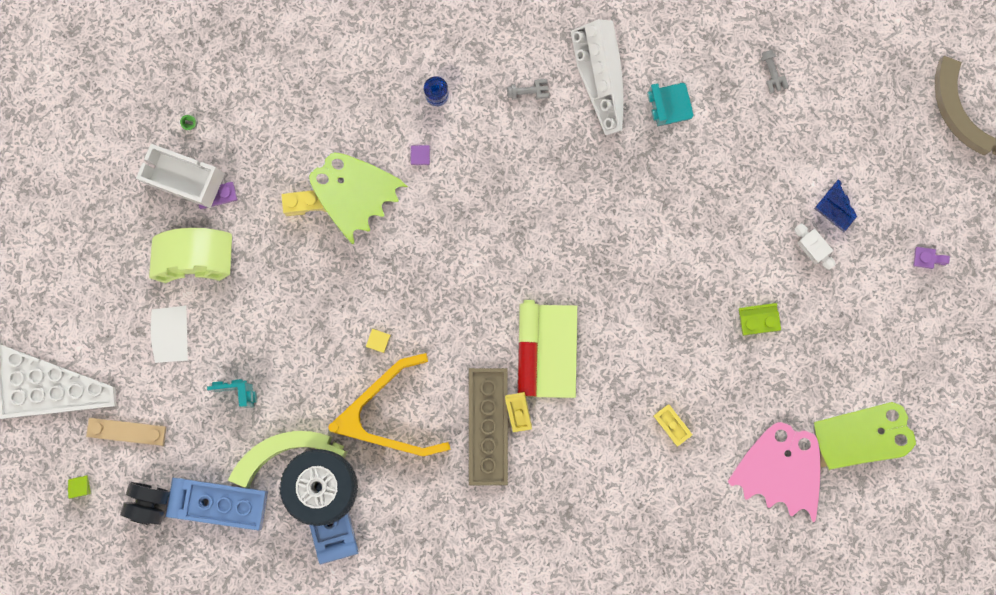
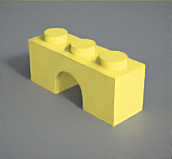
M314 190L281 194L283 213L286 216L305 215L309 211L326 212Z

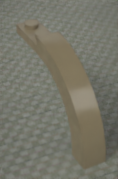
M943 56L938 62L935 74V96L943 120L951 132L967 147L984 156L991 151L992 154L996 155V138L979 129L967 116L960 102L958 75L962 62Z

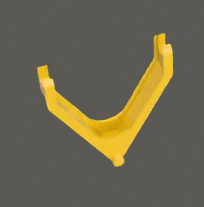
M427 353L398 360L342 414L330 423L328 429L336 434L422 457L451 450L449 442L421 448L369 434L363 429L360 422L362 408L402 369L427 363Z

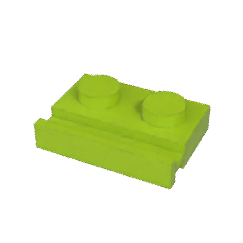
M777 303L738 308L742 336L781 331Z

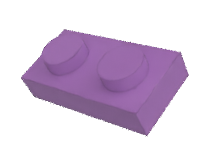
M233 182L220 185L211 207L238 201ZM199 204L200 209L208 208Z

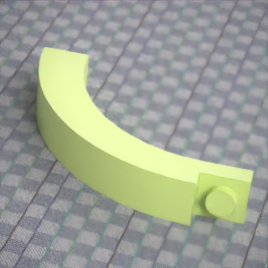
M311 431L281 433L260 442L248 451L237 463L228 481L245 488H250L254 477L266 462L290 449L303 447L323 449L335 452L344 458L348 451L343 450L344 446L333 442L330 445L333 437Z

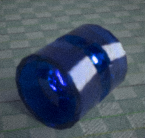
M433 76L426 80L423 88L426 101L436 107L444 105L449 99L447 82L438 76Z

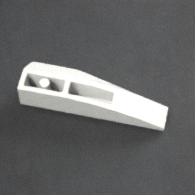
M598 19L572 30L571 36L577 68L605 135H610L622 131V70L613 21Z

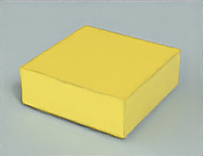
M372 329L366 347L385 353L391 335Z

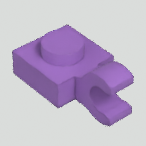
M916 247L913 266L933 269L934 264H949L950 256L935 255L936 249Z

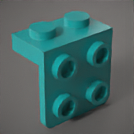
M659 83L650 86L647 97L649 103H652V118L654 121L656 120L657 127L693 118L694 114L685 83L659 88Z
M231 380V384L218 381L212 382V386H207V391L211 392L238 390L239 407L253 408L255 407L254 403H257V393L253 391V384L247 383V380Z

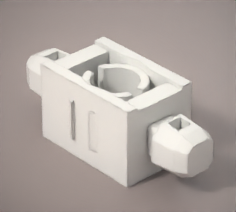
M799 224L794 229L797 236L802 238L797 244L815 265L821 261L827 270L836 265L834 259L828 256L833 251L832 248L815 228L808 232V228L804 224Z

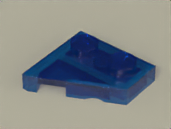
M838 179L814 209L841 231L845 232L857 218L854 208L850 205L848 196L845 195L841 187V181Z

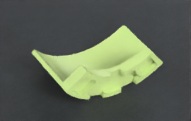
M180 228L155 235L152 238L149 278L163 283L185 278V274H195V277L218 281L230 275L232 234L208 228Z

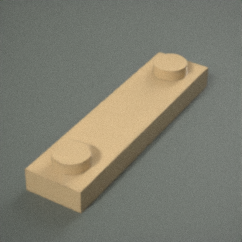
M89 418L86 437L164 446L166 427Z

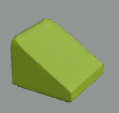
M88 475L68 480L69 499L91 494Z

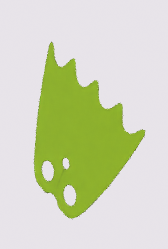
M336 152L331 153L325 159V164L320 168H315L309 175L310 184L324 209L351 244H354L353 233L355 230L370 231L368 224L370 216L384 217L382 209L384 202L399 201L395 193L396 188L408 187L401 179L372 164ZM334 159L342 160L344 163L343 168L339 170L333 168L332 161ZM317 175H327L328 182L326 184L318 183ZM338 178H343L344 183H339Z

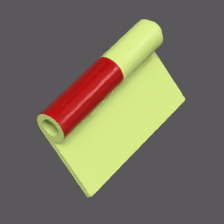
M523 300V303L519 305L517 393L525 392L526 397L576 398L578 306L535 304V300Z

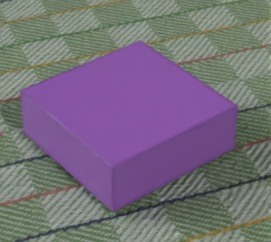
M430 145L411 146V165H430Z

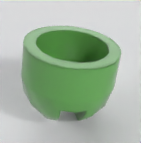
M185 115L181 118L180 124L183 129L192 130L196 127L197 121L192 115ZM185 120L193 121V125L185 124Z

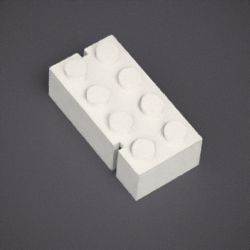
M151 144L144 159L156 167L153 169L147 164L142 163L136 179L151 187L211 208L225 173L214 166Z

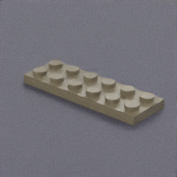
M508 368L468 369L469 486L508 485V409L505 395H508Z

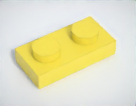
M525 392L505 395L513 432L531 430L532 423Z
M669 404L653 415L676 447L693 435Z

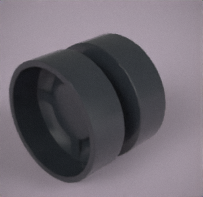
M129 482L126 495L136 500L135 502H123L120 515L140 524L161 525L165 511L155 507V504H167L170 491L157 487V490L151 489V485Z

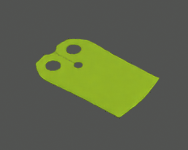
M894 402L814 422L819 448L829 470L901 458L906 456L916 445L914 432L907 426L909 418L904 407ZM887 411H897L899 418L896 421H889L886 417ZM883 428L885 433L879 434L878 429ZM902 434L906 436L907 444L904 446L897 445L895 443L896 435Z

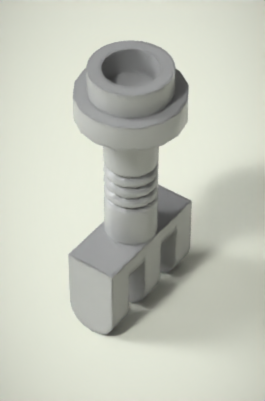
M773 50L763 52L761 57L762 62L766 61L771 80L766 81L770 94L774 93L773 85H775L777 92L781 91L780 83H782L784 90L788 89L785 75L778 76L773 60L776 57V53H773Z
M547 79L534 80V86L516 88L515 84H512L510 87H507V96L512 98V100L516 99L517 95L536 94V100L550 98L549 93L542 94L543 91H549L548 86L540 85L547 84Z

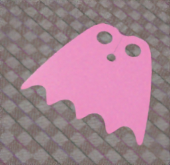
M782 422L773 424L746 453L731 475L728 483L731 486L740 485L743 488L746 500L755 494H762L766 499L768 508H771L777 502H783L787 505L790 516L795 515L801 509H805L809 512L812 521L815 522L820 488V450L817 437L807 431H794L790 425ZM776 431H786L787 439L784 442H778L775 439ZM800 439H809L811 447L805 451L801 450L798 446ZM786 450L791 451L790 457L785 456L784 453Z

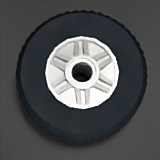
M323 449L308 450L294 457L284 469L279 487L281 500L287 512L297 521L313 526L328 525L337 522L351 510L357 498L358 480L351 464L341 455ZM320 482L322 490L318 493L316 485Z

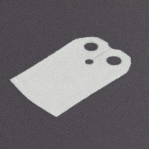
M186 305L152 309L151 343L155 363L188 360Z

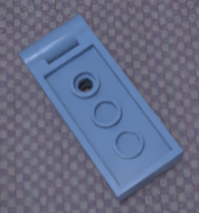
M172 477L166 517L260 531L263 527L268 491ZM205 499L209 500V504L207 506L204 504Z
M320 482L316 485L318 493L322 490ZM349 512L343 518L334 522L333 526L309 525L320 565L359 554Z

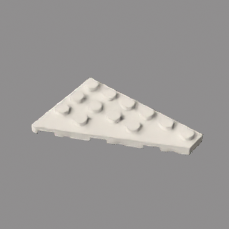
M0 344V419L117 406L115 387Z

